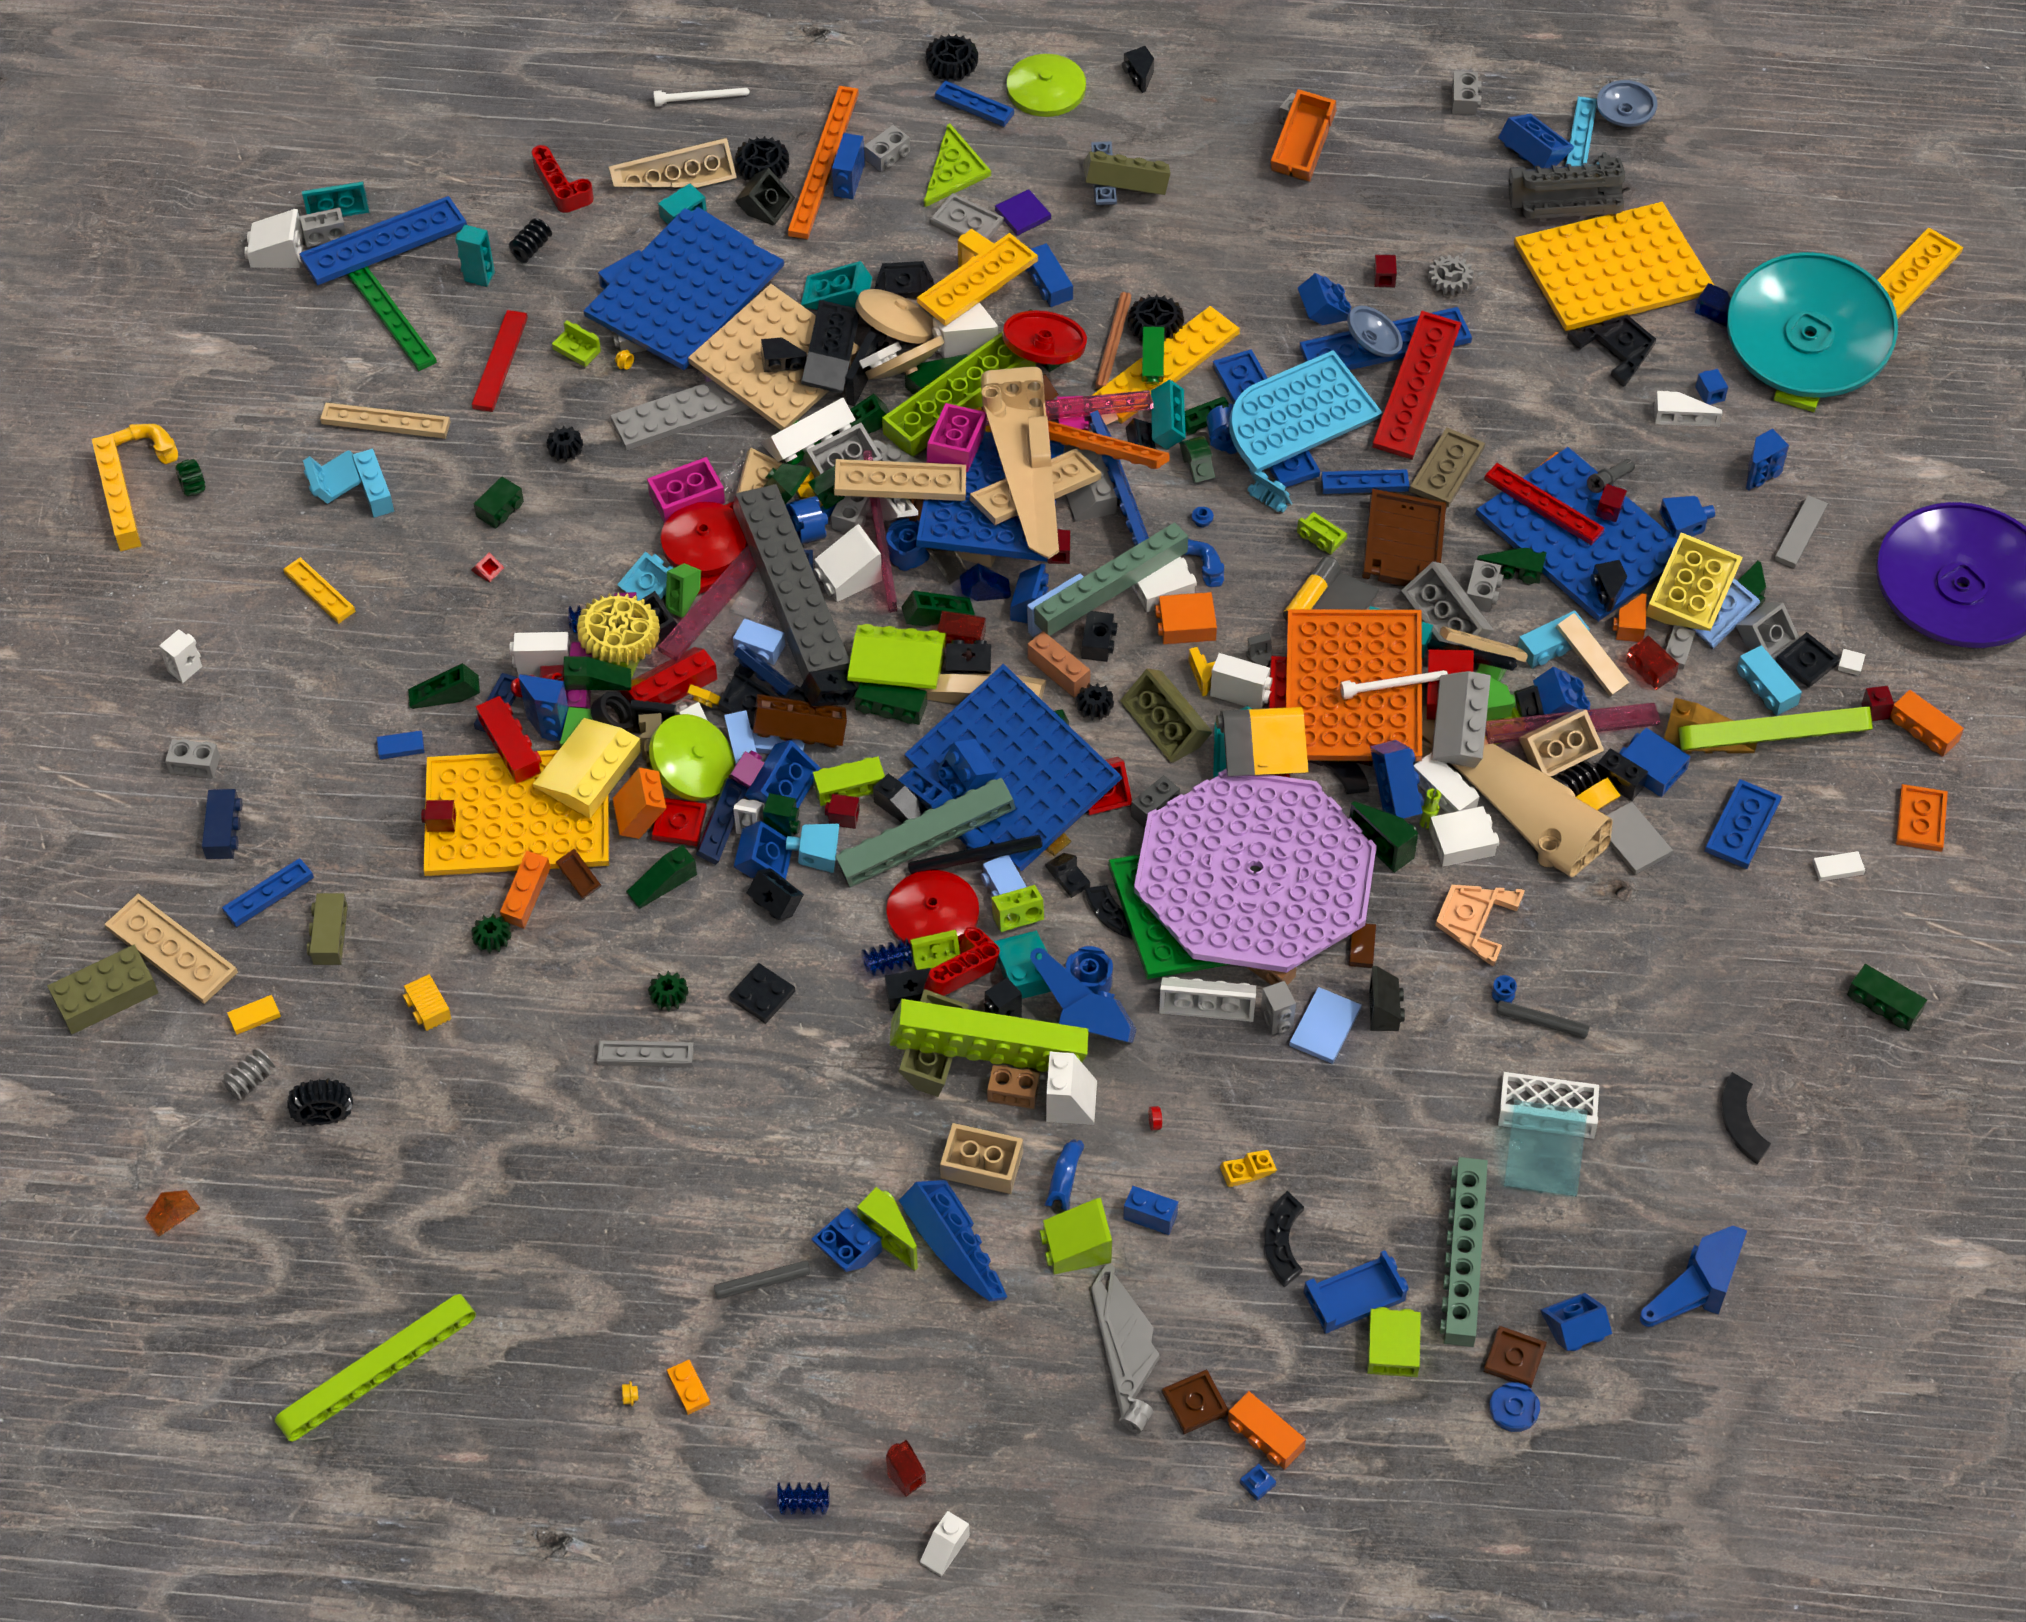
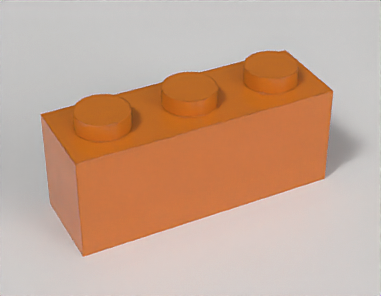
M1911 690L1907 691L1894 704L1890 719L1896 725L1907 730L1914 738L1919 739L1929 746L1932 751L1937 752L1941 756L1946 755L1960 741L1964 730L1962 726Z
M526 850L500 910V914L505 919V922L525 929L551 868L547 857Z
M1250 1391L1229 1410L1228 1422L1231 1429L1238 1434L1242 1433L1248 1439L1249 1444L1257 1450H1262L1267 1455L1268 1460L1275 1466L1279 1465L1285 1470L1305 1450L1306 1439Z

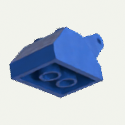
M1036 948L1031 952V961L1063 1008L1059 1024L1087 1028L1088 1032L1133 1043L1137 1029L1120 1000L1114 999L1115 994L1098 990V993L1095 994L1047 953L1046 950ZM1039 953L1042 954V958L1040 960L1037 959V954Z
M1730 1226L1702 1237L1700 1245H1694L1686 1271L1642 1309L1640 1314L1641 1324L1645 1327H1653L1700 1306L1706 1311L1719 1315L1747 1230Z

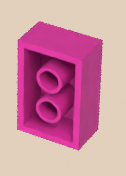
M945 403L927 443L926 463L966 465V472H968L986 432V412Z
M707 457L647 479L649 496L664 523L678 509L697 502L725 504L724 487Z

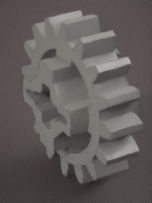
M1448 255L1447 259L1440 256L1439 261L1434 260L1433 265H1430L1428 280H1431V286L1436 285V291L1442 289L1443 294H1446L1447 291H1450L1451 295H1454V291L1461 294L1462 289L1468 290L1469 285H1472L1474 270H1471V264L1466 265V259L1460 261L1459 256H1456L1455 259L1451 255Z

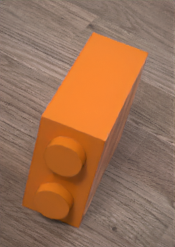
M1212 592L1159 596V605H1155V616L1160 618V623H1157L1158 636L1163 638V644L1216 641L1217 625Z
M639 767L613 797L620 836L640 839L665 811L666 804L659 771Z

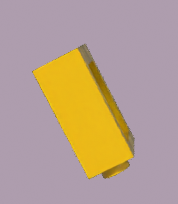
M972 228L965 234H962L957 242L958 268L994 243Z

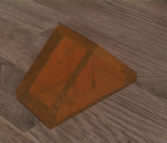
M187 1190L162 1192L145 1219L156 1234L161 1236L200 1210V1207Z

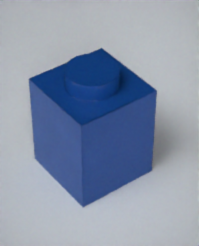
M1714 369L1698 374L1695 388L1703 402L1711 405L1725 401L1728 385L1719 370Z

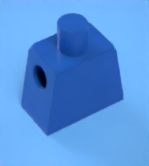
M1696 496L1663 498L1659 511L1668 532L1677 540L1680 533L1691 537L1703 533L1706 528L1707 519L1715 517L1713 505L1702 507Z

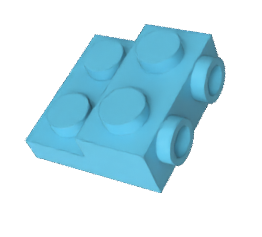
M645 551L617 585L626 593L636 592L638 601L654 591L662 599L663 596L666 597L667 571L673 568L671 566L668 568L662 565L664 561L656 554L651 556Z

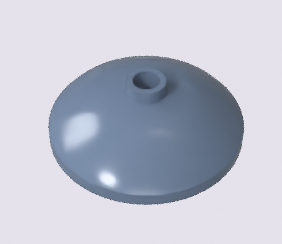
M1619 80L1605 85L1600 90L1597 96V108L1600 114L1609 122L1619 126L1634 127L1645 124L1653 118L1657 110V98L1652 90L1639 82Z
M1357 306L1350 311L1347 317L1348 328L1353 338L1362 348L1382 357H1392L1401 350L1403 344L1401 334L1387 316L1368 306Z

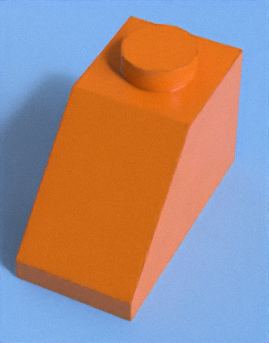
M1642 593L1620 608L1618 618H1613L1612 631H1616V640L1643 642L1646 630V594Z

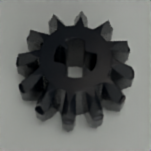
M563 425L562 429L555 428L554 432L549 433L546 444L551 457H555L557 461L563 458L567 462L568 458L575 460L576 455H581L583 439H581L579 430L575 431L572 426L566 429Z
M1098 682L1095 686L1088 683L1087 688L1081 687L1079 694L1076 696L1078 712H1082L1083 718L1090 716L1092 721L1095 717L1102 720L1103 715L1109 716L1110 710L1114 707L1112 691H1108L1106 685L1100 687Z

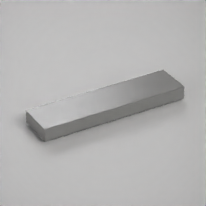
M1809 495L1807 496L1775 556V561L1792 568L1796 567L1827 509L1828 503Z
M599 1040L597 1064L692 1067L694 1042Z

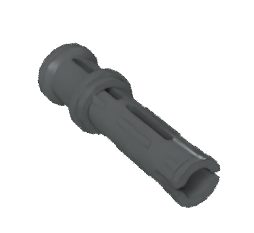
M1625 459L1610 469L1604 468L1597 474L1590 475L1587 479L1588 488L1594 493L1603 491L1606 484L1613 485L1615 480L1632 472L1635 469L1634 462L1629 463L1631 459Z

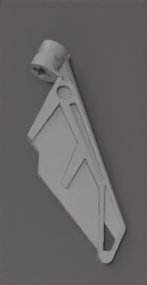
M1106 1264L1092 1285L1091 1291L1121 1415L1119 1422L1129 1431L1140 1434L1154 1411L1147 1403L1135 1398L1158 1362L1160 1355L1152 1344L1154 1327L1116 1277L1115 1267L1112 1264ZM1110 1274L1107 1292L1101 1281L1105 1275Z

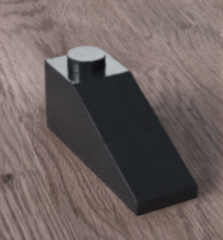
M889 773L873 787L874 803L901 823L908 819H915L928 810L903 783Z

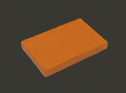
M1901 785L1896 845L1942 852L1944 848L1948 791Z

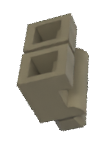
M661 713L639 715L641 733L639 738L642 758L646 760L648 768H652L649 757V744L654 731L663 723Z

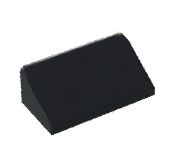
M1133 418L1126 426L1128 442L1156 449L1155 442L1152 440V423Z

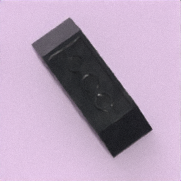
M824 300L819 301L801 384L830 392L843 393L845 376L848 372L859 320V313L856 308Z

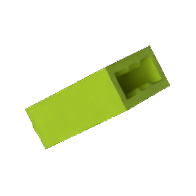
M1386 1307L1370 1310L1367 1374L1418 1377L1420 1368L1421 1312H1415L1411 1309H1402L1401 1311L1389 1310Z

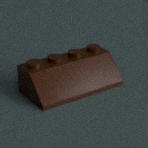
M757 694L753 733H757L758 736L765 738L770 737V735L778 736L781 740L785 741L798 739L806 744L824 743L825 746L835 748L837 745L843 746L847 724L846 707L833 705L812 707L810 702Z

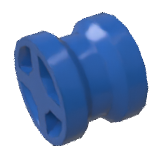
M1506 975L1497 977L1491 994L1493 1000L1496 1003H1499V1001L1512 1003L1517 988L1516 981Z

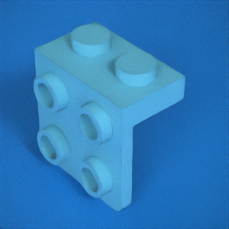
M348 450L323 466L310 456L303 460L305 466L304 474L310 482L309 489L315 497L318 496L328 504L361 483L351 451Z

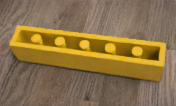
M113 434L93 438L92 444L120 552L141 547Z

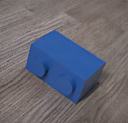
M1132 1186L1124 1204L1123 1219L1169 1235L1178 1215V1201Z

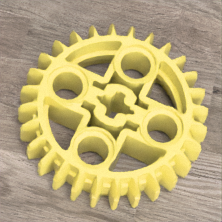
M618 592L617 596H611L609 593L608 597L604 598L600 595L599 601L593 599L592 604L587 603L586 609L581 610V615L578 618L577 632L581 647L585 648L586 654L592 653V658L600 657L601 661L608 660V663L617 662V665H620V662H625L628 665L630 660L637 663L638 657L644 659L645 654H651V649H655L656 643L659 640L660 626L655 610H651L650 604L645 605L644 599L637 601L636 595L633 598H629L628 593L623 597Z

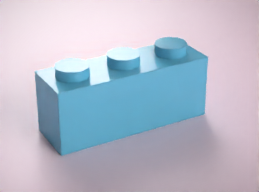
M369 449L352 454L373 517L394 512L391 495L374 450Z
M1575 610L1519 637L1518 648L1527 653L1526 662L1531 668L1544 665L1550 659L1563 656L1572 649L1556 626L1573 613L1577 615L1588 631H1590V628Z
M1762 645L1740 656L1737 665L1739 675L1745 678L1751 685L1753 692L1762 698L1766 707L1772 710L1776 716L1799 704L1802 691Z

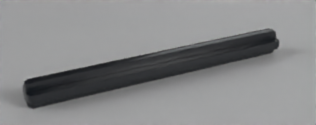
M1034 835L911 861L908 863V868L911 874L926 870H939L1038 849L1043 846L1040 835Z

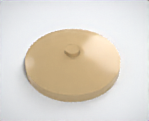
M867 289L859 294L855 303L857 312L868 324L878 331L909 343H925L931 340L933 336V320L915 303L900 295L879 289Z
M940 335L865 373L869 380L891 377L903 372L909 375L917 371L916 366L931 357L945 342Z

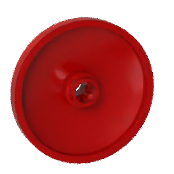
M1039 310L1024 311L1011 316L1005 322L1002 334L1005 345L1013 353L1026 360L1042 364L1072 362L1083 355L1087 343L1086 333L1078 323L1066 316Z
M697 502L678 509L666 520L661 532L662 551L667 561L673 567L684 563L701 570V576L716 575L732 568L742 559L748 546L734 510L716 502Z
M942 870L916 872L904 878L892 890L886 908L887 921L891 932L898 941L910 949L911 939L956 930L960 945L965 929L967 927H977L979 920V902L973 888L961 877Z

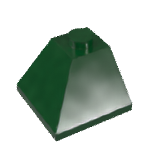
M782 463L777 469L772 468L765 477L768 481L763 487L777 484L782 499L786 504L797 492L812 469L806 466Z

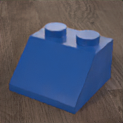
M762 821L743 828L734 868L750 878H754L758 870L771 868L786 880L792 850H786L787 837Z
M1586 1293L1541 1309V1313L1557 1344L1567 1351L1579 1350L1582 1348V1345L1602 1341L1605 1336L1612 1334L1606 1307Z

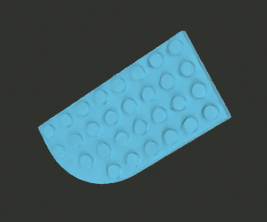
M1333 350L1255 383L1244 390L1231 410L1229 430L1236 450L1255 474L1375 421L1382 416L1383 412Z

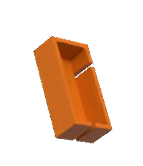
M1297 90L1271 158L1272 171L1288 176L1292 172L1293 177L1310 182L1327 138L1329 126L1331 127L1337 111L1336 100Z

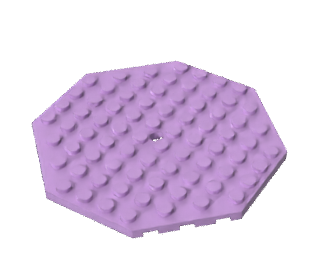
M1227 769L1219 772V775L1209 781L1207 779L1193 787V790L1189 793L1181 794L1168 801L1167 805L1161 809H1154L1148 813L1134 884V893L1192 959L1287 973L1365 926L1377 845L1362 834V829L1351 818L1348 819L1345 816L1342 808L1332 797H1328L1322 791V787L1317 781L1275 775L1227 777ZM1258 866L1262 870L1254 874V871H1252L1250 867Z

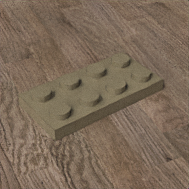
M1446 427L1412 482L1409 492L1429 500L1445 502L1446 507L1449 508L1483 452L1485 443Z

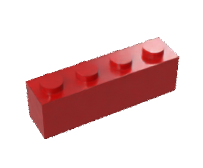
M498 696L475 706L478 720L515 783H520L540 774L539 764L542 763L541 757L537 751L533 752L531 749V740L527 734L523 735L521 732L523 729L518 718L514 719L512 717L513 711L508 702L504 703L501 696Z

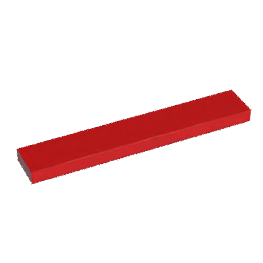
M506 311L473 399V409L488 412L494 411L527 322V313Z
M1496 463L1484 477L1486 482L1590 545L1604 532L1603 526L1499 463Z

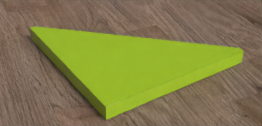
M950 123L947 124L945 136L943 137L940 152L927 188V194L924 198L925 207L991 176V170Z

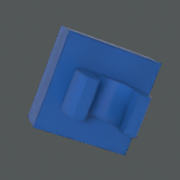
M1258 1464L1240 1479V1484L1258 1501L1276 1486V1481Z

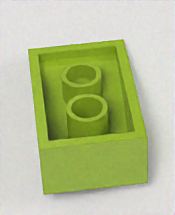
M875 1187L857 1206L858 1218L881 1238L882 1247L916 1271L918 1268L917 1245L895 1199L889 1192L881 1191Z

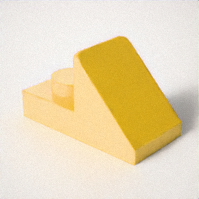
M1198 647L1190 648L1188 662L1201 695L1206 696L1211 689L1212 669L1215 662L1207 663L1204 654H1200Z

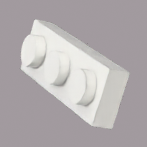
M896 342L859 362L862 368L870 365L871 369L896 357V352L902 348L899 342Z

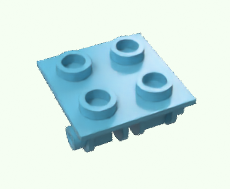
M1249 469L1256 482L1248 487L1247 491L1250 492V496L1260 500L1262 503L1265 502V505L1277 512H1284L1287 508L1286 503L1293 504L1289 498L1290 494L1285 491L1286 487L1276 480L1273 483L1267 479L1268 476L1264 472L1260 471L1254 474Z

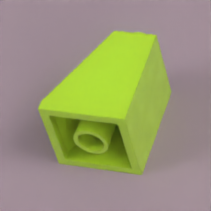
M1101 1197L1043 1220V1230H1039L1042 1245H1047L1048 1251L1045 1252L1047 1266H1052L1054 1275L1111 1263L1112 1238Z

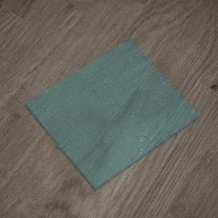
M1515 1100L1504 1186L1534 1190L1539 1193L1547 1192L1577 1197L1587 1110Z

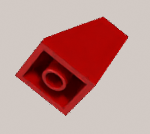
M1429 650L1428 673L1443 670L1447 671L1448 674L1466 671L1473 672L1474 650ZM1439 680L1428 682L1427 719L1435 720Z

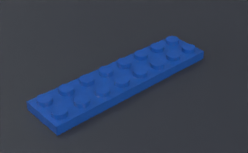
M447 196L299 253L300 260L318 286L462 230L464 224L467 225V222L451 198Z
M1458 307L1432 312V314L1461 322V328L1454 347L1472 342V336ZM1419 316L1392 321L1398 328L1403 341L1401 350L1392 357L1377 356L1368 352L1356 342L1350 331L1300 342L1299 348L1305 362L1334 350L1349 370L1405 357Z
M1252 349L1213 361V368L1233 404L1248 387L1268 378ZM1309 450L1269 467L1275 480L1282 483L1285 487L1320 477V470Z
M1096 410L1090 413L1093 420L1090 422L1093 433L1111 437L1099 411ZM1101 455L1106 467H1108V475L1111 482L1114 483L1115 487L1113 489L1118 500L1120 499V508L1124 516H1126V524L1130 533L1132 532V540L1136 546L1149 537L1121 461L1109 455Z

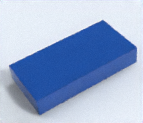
M422 730L377 737L380 759L425 753Z

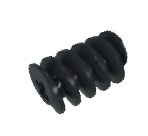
M533 218L510 241V252L518 261L527 263L528 258H532L533 253H536L538 248L543 246V242L548 241V237L552 236V231L548 224L543 220Z
M1582 761L1578 765L1572 766L1571 769H1567L1564 773L1557 775L1556 778H1553L1570 788L1574 792L1575 797L1579 795V792L1582 793L1586 788L1589 789L1601 781L1597 770L1587 761Z

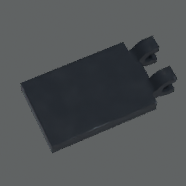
M872 326L845 376L847 404L851 406L856 405L868 381L865 372L871 369L870 365L862 368L859 361L889 346V342H884L882 346H878V342L885 340L888 335L882 332L877 333V329Z

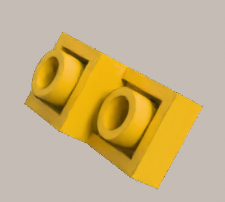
M1608 777L1576 796L1577 799L1596 810L1605 808L1621 797Z
M1268 1150L1247 1153L1243 1159L1225 1161L1220 1165L1228 1187L1249 1183L1277 1171Z

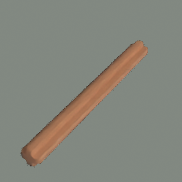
M1122 292L1120 294L1095 387L1098 390L1106 386L1110 378L1131 302L1130 293Z

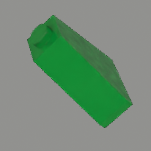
M1143 327L1142 382L1156 385L1159 382H1163L1164 327Z

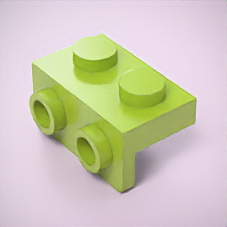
M566 320L564 322L565 331L552 343V349L586 367L601 352L599 338L594 333L582 329L578 324H573Z
M1312 512L1306 519L1301 517L1298 520L1297 533L1330 555L1347 540L1348 534L1315 512Z
M956 930L910 940L912 958L916 970L932 969L960 954Z

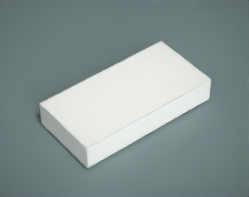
M1858 851L1819 857L1813 860L1819 882L1864 875L1865 868Z

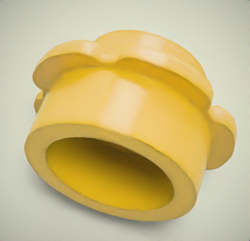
M622 350L616 355L615 362L619 369L624 368L628 370L633 365L634 355L629 350Z
M629 1381V1384H622L623 1405L631 1404L633 1406L634 1401H638L637 1386H632L631 1381Z

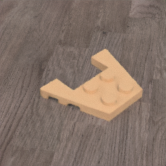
M1451 885L1435 926L1488 964L1495 966L1502 945L1481 938V933L1494 904L1517 911L1525 890L1504 891V888L1488 890L1482 889L1480 886Z

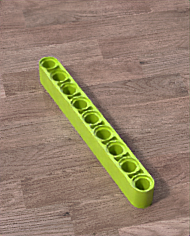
M1859 707L1679 727L1678 731L1681 750H1693L1867 731L1873 729L1870 707Z
M462 1294L454 1295L281 1411L276 1416L275 1423L288 1441L298 1440L470 1324L475 1319L476 1312Z

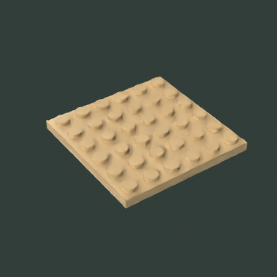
M772 284L765 288L688 357L689 364L780 430L793 425L829 392L828 390L801 384L804 369L764 372L761 357V339L782 337L805 351L808 355L816 315ZM855 343L853 344L848 370L860 349Z

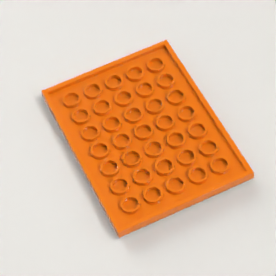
M1288 609L1286 708L1302 707L1307 760L1373 761L1370 746L1397 740L1413 750L1415 761H1422V683L1360 692L1353 696V698L1345 700L1342 698L1340 682L1343 681L1360 684L1422 674V610Z

